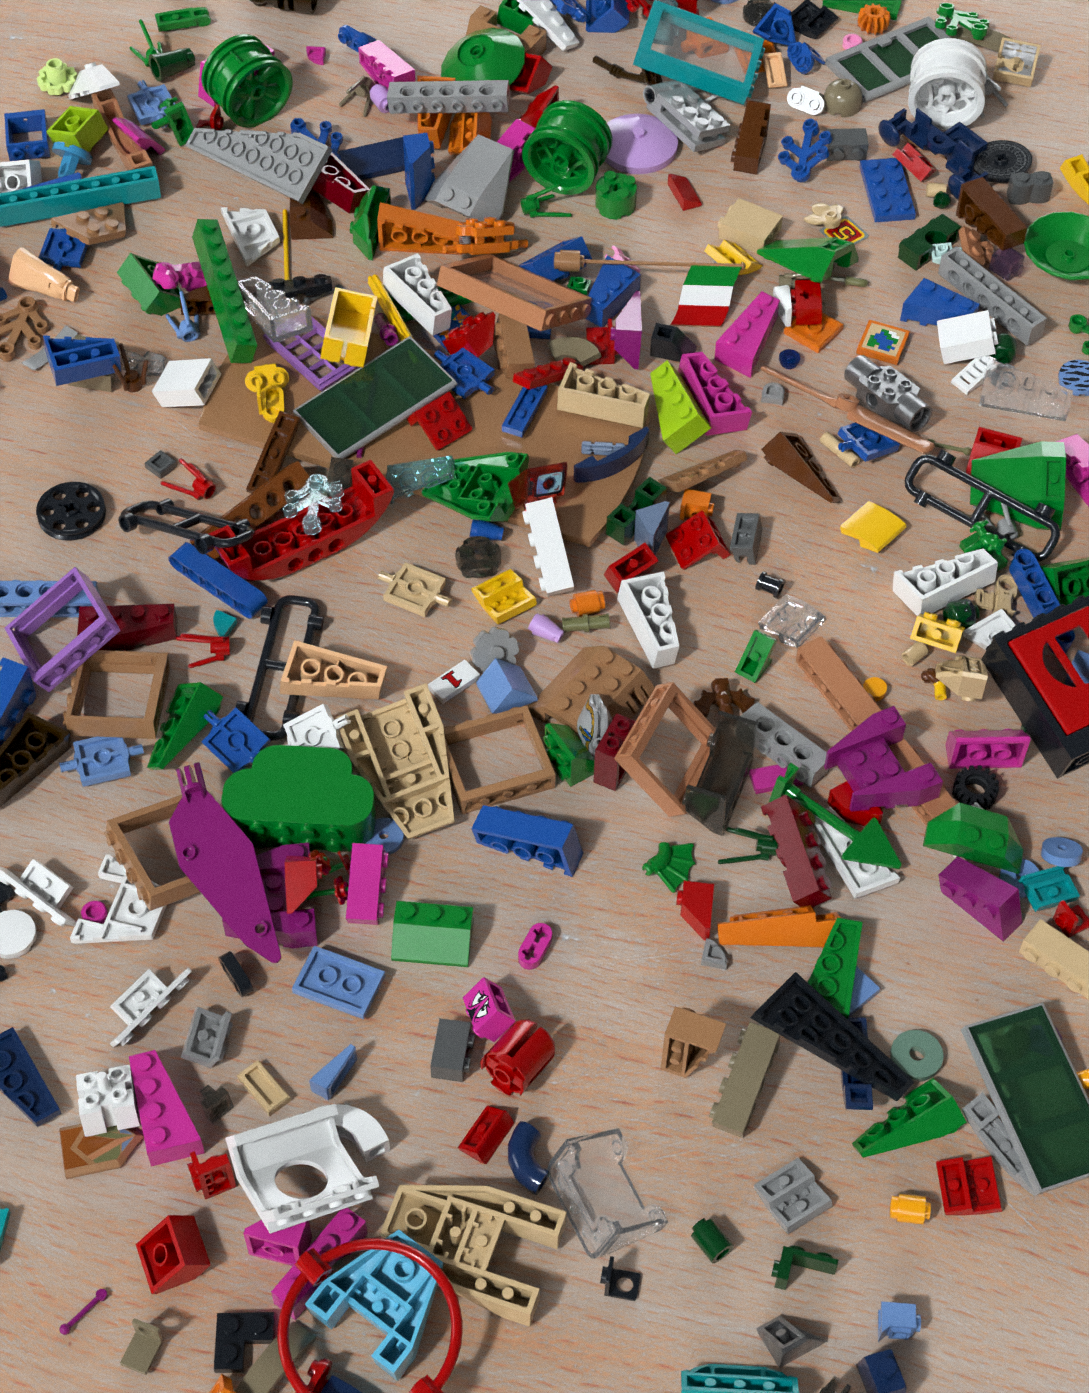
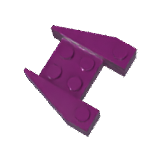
M895 706L872 714L827 751L824 764L825 770L838 766L854 791L850 802V811L869 810L870 807L885 806V809L895 808V805L908 804V807L919 806L939 798L943 781L932 763L930 762L905 772L889 748L890 745L903 740L906 723Z
M309 842L282 845L256 856L278 944H283V947L287 948L318 946L314 908L295 910L292 914H287L284 864L286 856L309 857ZM222 918L225 936L240 939ZM265 928L259 929L258 933L264 932Z

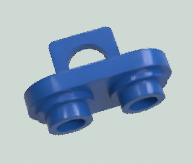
M343 25L339 28V41L347 44L348 47L358 53V47L376 41L370 35L359 32L348 25Z
M795 42L788 46V58L795 69L801 74H806L813 68L814 59L823 65L825 64L819 52L805 42L803 44Z

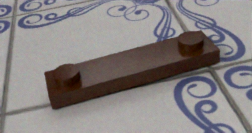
M279 411L247 485V492H254L280 472L301 423L300 417Z

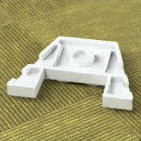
M106 854L98 871V876L100 879L121 883L105 923L100 924L78 918L70 936L71 943L153 940L167 905L149 911L145 902L139 900L134 883L131 884L128 881L124 866L119 865L114 857ZM151 880L155 888L160 886Z

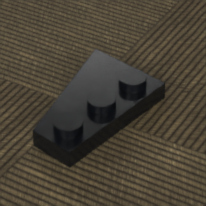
M317 274L311 278L297 276L292 280L277 278L273 279L272 282H268L270 305L276 304L279 298H287L289 301L296 299L302 293L306 296L333 291L331 276L325 274Z

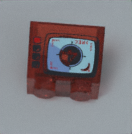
M567 462L528 468L508 483L515 509L524 508L526 511L525 504L551 497L554 505L557 504V500L565 493Z

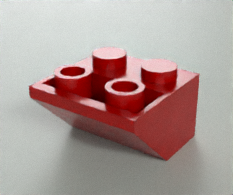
M481 312L475 317L473 315L468 316L462 321L463 325L461 327L450 330L447 333L448 337L442 341L450 355L455 354L461 348H465L476 357H479L493 345L495 313L485 314Z
M979 427L965 473L971 475L972 460L1018 448L1021 446L1023 438Z

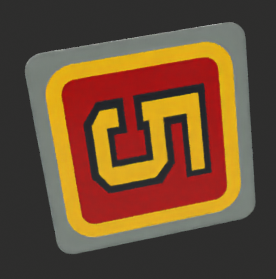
M843 216L840 225L836 228L829 229L823 227L819 230L826 238L836 237L853 242L854 245L869 237L848 216Z

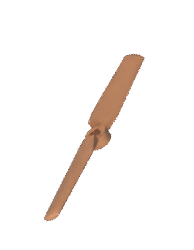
M768 366L760 367L763 372L822 400L831 407L848 412L847 419L923 454L929 453L935 447L934 443L859 405V399L852 395L840 393L837 398H834Z

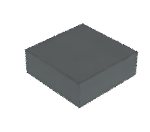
M161 450L145 462V468L160 479L177 467L176 461Z

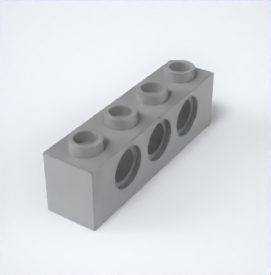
M756 702L739 717L735 732L743 740L756 747L762 754L775 761L781 768H788L790 763L796 765L799 768L796 779L811 788L828 773L829 769L825 770L824 768L827 752L760 703Z

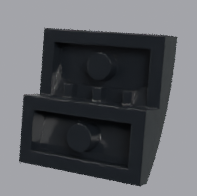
M805 0L791 12L794 31L813 39L820 36L838 19V16L825 5L822 8H818L810 0Z

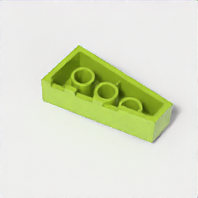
M667 360L652 371L650 376L663 441L677 454L710 430L711 426L681 374Z

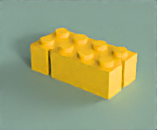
M335 287L320 359L339 363L342 360L344 364L353 367H364L378 296Z

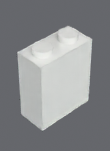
M988 310L937 321L940 349L944 364L996 354L994 345L998 344L997 333L992 332L996 331L994 318L990 319Z
M212 358L169 361L152 393L161 407L205 405L221 373Z

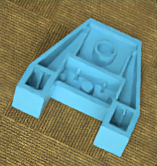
M397 1230L385 1238L416 1248L431 1258L441 1269L443 1268L444 1264L442 1261L402 1231ZM368 1250L325 1279L305 1303V1306L310 1314L331 1330L350 1307L387 1335L371 1356L377 1366L398 1381L416 1358L438 1283L427 1270L406 1256L386 1250Z

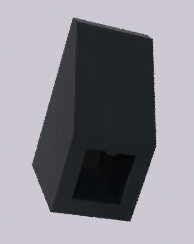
M656 323L651 337L650 356L680 362L682 354L696 352L697 346L678 327Z

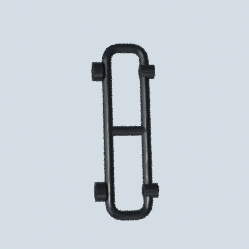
M940 449L936 457L930 454L921 455L912 463L904 482L907 492L915 497L913 502L924 508L928 504L972 528L982 517L991 499L994 498L1049 528L1051 537L1044 549L1039 553L1031 552L1035 555L1038 562L1047 559L1052 554L1061 536L1058 524L1051 519L1055 512L1052 508L1040 502L1035 510L952 466L957 457ZM929 463L984 493L971 517L914 486V478L923 464ZM984 526L987 532L998 535L999 539H1007L1004 546L1013 551L1011 556L1014 557L1015 553L1020 549H1028L995 530Z
M170 498L160 502L153 500L142 501L129 506L121 512L118 519L121 529L127 533L135 530L140 525L193 540L197 551L201 554L212 551L214 546L218 548L238 546L249 541L255 535V531L247 519L232 522L174 506ZM144 510H156L159 515L168 513L186 519L171 525L135 514ZM199 523L219 528L229 525L236 536L222 539L187 528Z
M287 595L277 600L274 607L266 605L262 607L260 622L261 624L269 625L255 680L249 702L238 700L236 703V708L252 723L267 669L284 671L287 663L270 660L283 608L286 605L292 604L306 606L311 609L303 643L312 645L316 630H322L324 617L320 616L318 603L311 598ZM299 695L289 696L287 707L283 714L281 729L278 731L259 729L271 741L285 738L287 733L283 724L300 716V712H295Z

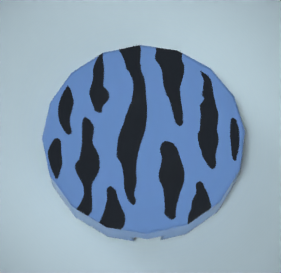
M1071 360L1063 364L1058 374L1060 387L1074 396H1079V394L1089 396V362Z

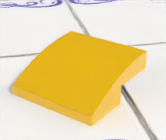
M723 240L720 247L708 244L704 250L718 263L741 264V262H744L746 267L744 270H740L739 275L752 273L762 267V264L732 241Z
M869 501L840 526L842 534L858 539L860 547L879 553L906 528V524L896 515Z
M511 569L471 588L480 605L497 624L537 605L536 597L523 586V580Z

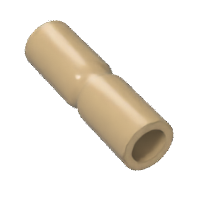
M826 432L821 436L820 443L834 454H837L851 468L859 464L861 458L851 450L841 452L838 445L842 442L831 433Z

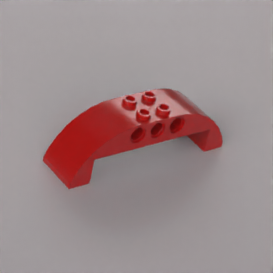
M370 459L351 468L352 487L256 530L253 538L247 542L231 548L215 547L228 568L242 578L269 580L286 576L346 548L363 536L387 509L393 497L394 489ZM229 525L209 533L211 536L222 539L236 536Z

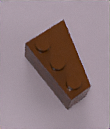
M747 100L743 121L739 125V137L736 136L734 148L736 150H733L731 155V162H734L733 171L757 175L768 135L771 104Z

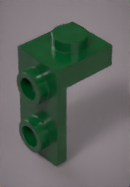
M783 1246L780 1261L774 1260L771 1276L776 1277L774 1288L786 1290L791 1264L835 1275L839 1260L834 1259L827 1253L819 1252L814 1254L806 1252L805 1249L799 1246Z

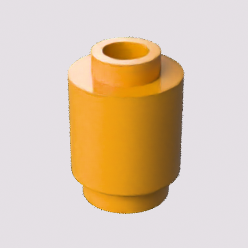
M908 1194L891 1196L890 1218L896 1219L897 1222L921 1225L924 1224V1219H930L931 1203L926 1202L925 1196Z

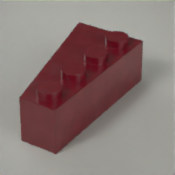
M174 603L107 606L121 631L99 650L115 651L124 649L128 651L141 644L149 646L175 640L177 637L178 619ZM93 606L79 607L77 636L99 618Z
M787 795L761 806L763 815H768L771 825L767 826L770 836H774L779 845V848L775 850L777 857L782 865L787 868V870L783 871L793 902L800 907L808 905L814 907L832 899L830 893L831 882L825 873L826 861L820 852L819 845L821 841L815 832L814 824L816 821L813 813Z

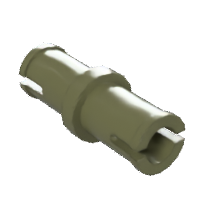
M609 613L591 616L583 614L580 617L569 618L562 617L563 631L584 630L585 633L593 629H610Z

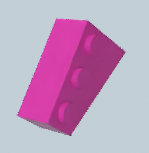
M352 843L346 920L348 923L379 925V918L384 917L385 904L381 903L382 893H386L387 878H384L385 868H388L389 853L385 852L383 845Z

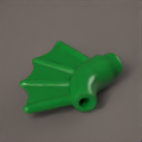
M661 842L658 846V853L643 864L642 870H646L645 875L647 876L657 874L669 890L675 893L678 885L689 880L688 871L692 865H695L691 854L694 844L670 845L668 842Z

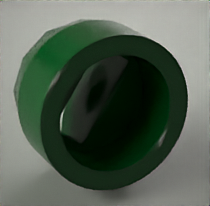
M939 191L933 199L934 207L939 209H946L951 204L949 195L942 191Z

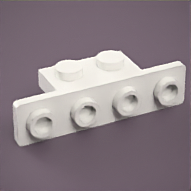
M32 859L20 878L8 869L0 866V881L6 885H13L16 888L14 890L16 894L25 899L29 897L34 901L32 905L43 913H46V911L52 915L51 920L59 926L64 927L65 924L70 926L76 925L77 922L60 909L73 890V886L35 859Z
M189 967L185 969L168 987L150 969L140 976L110 1006L128 1025L110 1045L112 1047L118 1043L122 1046L125 1045L134 1036L131 1031L137 1025L142 1028L153 1017L150 1012L156 1006L161 1009L171 999L168 994L174 988L179 991L189 982L187 976L192 970Z

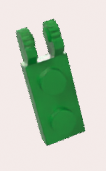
M191 7L155 14L159 32L197 25L204 27L211 23L208 8Z

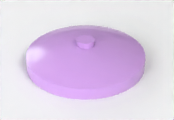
M627 114L616 117L607 123L612 133L613 142L605 162L619 171L630 174L653 173L668 166L676 157L678 137L655 116Z

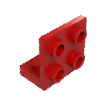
M450 391L415 411L407 418L410 426L418 423L422 427L437 451L472 430L470 423Z
M703 510L666 534L670 547L683 570L709 553L713 555L717 553L723 560L731 555L714 520Z

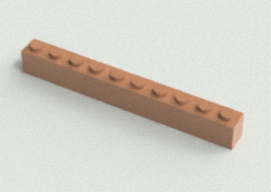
M822 636L798 647L796 655L797 664L851 731L872 714L882 711L876 704L874 697L862 687L859 678L853 676L846 662L836 655L833 646L827 643ZM904 736L902 741L889 746L905 772L927 764L921 760L916 749L908 744ZM943 783L939 798L919 806H912V809L924 824L927 825L930 820L959 802L950 796Z

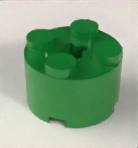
M606 171L604 176L597 181L595 206L603 217L617 220L621 219V216L624 215L628 217L635 211L637 194L635 178L630 175L615 173L614 171Z

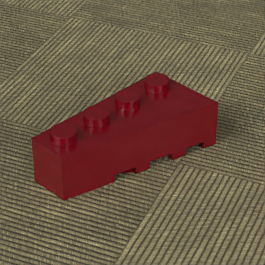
M332 152L312 187L313 190L349 214L355 213V208L359 207L361 199L370 189Z

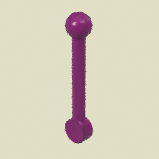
M105 1289L97 1290L96 1297L68 1323L60 1326V1333L63 1335L69 1334L71 1327L99 1301L102 1302L107 1299V1291Z

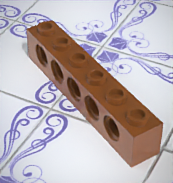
M299 461L293 462L220 518L232 522L247 519L254 531L259 530L258 525L262 522L267 524L276 517L275 512L279 509L284 511L293 504L291 500L296 496L300 498L310 491L308 487L314 482ZM284 483L289 486V493L285 491ZM267 496L273 499V505L268 503ZM251 508L256 511V518L252 517L250 513ZM209 525L200 533L209 534L220 528ZM190 540V543L195 546L194 541ZM215 547L212 551L206 553V555L217 562L222 559Z

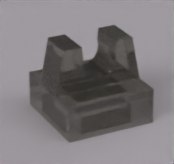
M209 1085L200 1090L201 1095L205 1098L200 1103L206 1117L212 1124L234 1108L229 1093L222 1086L216 1091Z

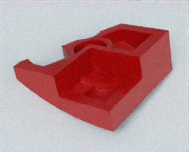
M908 142L903 149L897 148L892 155L922 182L936 171V168L923 154L915 149L916 146L913 143Z

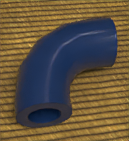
M520 1121L515 1127L508 1143V1164L515 1179L529 1192L537 1195L546 1183L550 1171L542 1167L534 1156V1150L541 1139V1134L531 1124Z

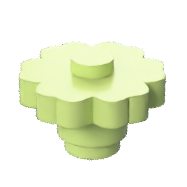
M52 58L47 61L43 69L39 70L37 83L41 91H47L49 95H61L63 92L68 93L71 91L77 78V72L74 67H67V64L62 63L60 59Z

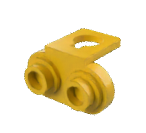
M276 363L254 366V370L246 375L245 384L253 392H256V380L260 381L261 392L265 387L271 385L284 388L288 384L289 375L284 368L276 367Z
M256 380L259 415H263L265 420L275 423L279 411L285 412L283 390L279 386L271 385L265 387L261 392L260 381Z

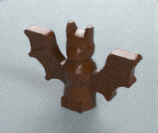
M715 678L711 682L712 692L702 690L701 698L693 703L705 718L709 715L710 707L715 704L719 708L718 715L723 725L724 721H731L732 724H735L732 704L738 706L743 714L755 704V698L747 697L743 693L742 688L738 691H731L728 678Z

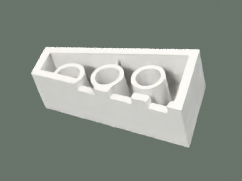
M418 253L384 267L383 286L386 291L432 336L450 329L452 308L443 293L438 291L437 283L434 278L431 279L428 269L426 265L421 263V257Z
M552 497L525 504L526 511H522L525 525L530 524L532 533H528L530 546H535L537 555L533 556L536 569L541 568L543 576L538 578L541 591H546L548 597L573 591L574 584Z
M984 549L956 555L953 560H937L934 565L926 567L922 565L914 566L911 571L907 572L902 570L895 571L893 592L917 616L919 614L924 615L925 611L934 613L946 607L948 602L960 600L977 589L995 582L998 562Z
M664 571L622 580L617 600L652 668L675 664L679 642L675 623L672 620V608L669 605Z

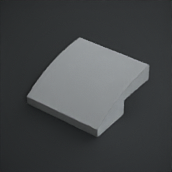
M799 1158L754 1184V1189L762 1202L787 1234L832 1207L830 1197L815 1182L814 1174Z

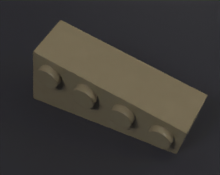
M752 1022L749 1023L747 1029L742 1028L737 1042L741 1044L738 1054L733 1052L728 1065V1068L732 1069L729 1078H723L719 1088V1093H722L720 1102H714L709 1115L710 1118H713V1127L741 1138L744 1137L754 1112L755 1100L759 1098L763 1089L764 1076L771 1069L774 1058L773 1052L777 1053L780 1046L779 1034Z

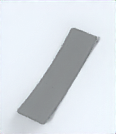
M65 326L54 339H64V336L74 339L78 333ZM45 347L29 359L23 361L22 364L32 370H36L46 364L48 359Z

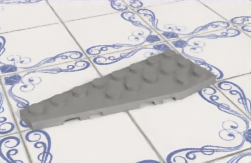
M194 128L185 144L189 149L301 204L304 203L332 152L329 146L297 132L286 134L285 132L268 133L267 131L240 130L239 132L229 129L216 131L215 129Z

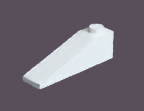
M96 62L84 65L85 69L79 72L68 97L70 100L120 84L102 64L96 65Z
M40 161L0 162V193L11 192L42 183Z

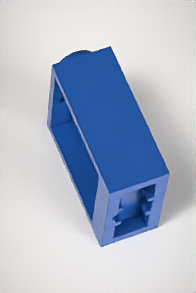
M45 109L4 114L6 147L10 161L50 157L49 136L46 132L48 130ZM42 131L43 140L14 143L13 134Z

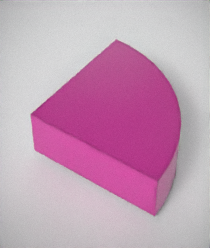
M306 46L308 59L315 64L324 65L326 48Z

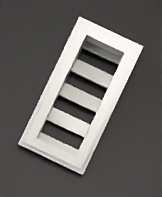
M789 285L774 287L773 297L780 300L778 315L785 326L790 327L792 323Z
M989 355L975 358L951 380V383L967 395L991 378L992 372L998 368V362Z

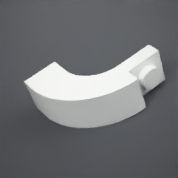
M336 1104L338 1115L333 1117L339 1137L352 1141L359 1149L366 1163L390 1151L389 1139L375 1118L359 1108Z

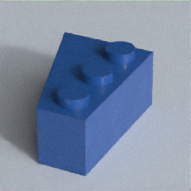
M607 256L605 260H615V259H613V258ZM603 264L588 295L592 298L590 304L591 311L585 319L599 327H604L608 319H612L626 306L636 291H640L641 274L625 265Z
M923 278L903 302L900 321L907 322V319L920 322L922 326H926L927 323L937 325L939 320L977 313L980 304Z
M43 335L45 352L56 386L115 373L112 367L114 364L117 365L121 372L120 354L114 338L86 337V340H77L68 336H64V339H54Z

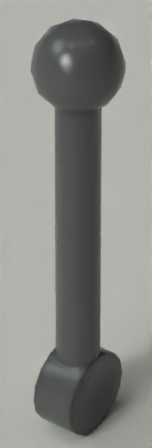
M340 284L335 286L337 288L343 289V286ZM335 288L333 291L320 293L310 298L304 297L303 303L309 305L311 301L333 294Z

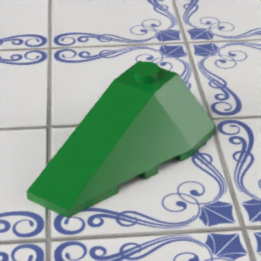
M1089 557L1040 566L1060 605L1064 604L1067 606L1079 596H1089Z
M202 682L178 684L166 709V712L169 713L168 720L163 722L160 727V731L163 732L162 738L155 743L147 768L150 770H162L209 723L204 719V715L207 714L212 719L207 712L211 710L215 715L219 712L223 696Z
M932 1078L908 1093L904 1097L906 1102L899 1109L892 1107L887 1112L888 1118L883 1123L873 1124L852 1145L865 1158L944 1137L947 1134L956 1132L960 1126L967 1122L954 1097Z

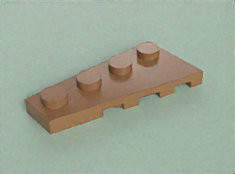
M741 450L730 451L661 478L658 482L667 487L669 492L679 493L712 476L719 475L727 469L741 466L740 463L748 460L746 452Z

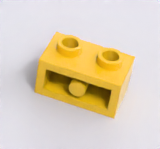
M925 611L924 615L919 614L917 616L910 639L956 653L965 627H961V622L953 619H947V622L938 619V615Z

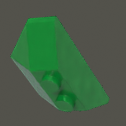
M374 185L361 199L359 207L355 208V220L350 223V234H353V243L368 260L372 261L379 243L377 219L380 202L391 205L390 188Z
M958 803L927 823L923 846L1016 874L1020 873L1024 849L1008 817Z

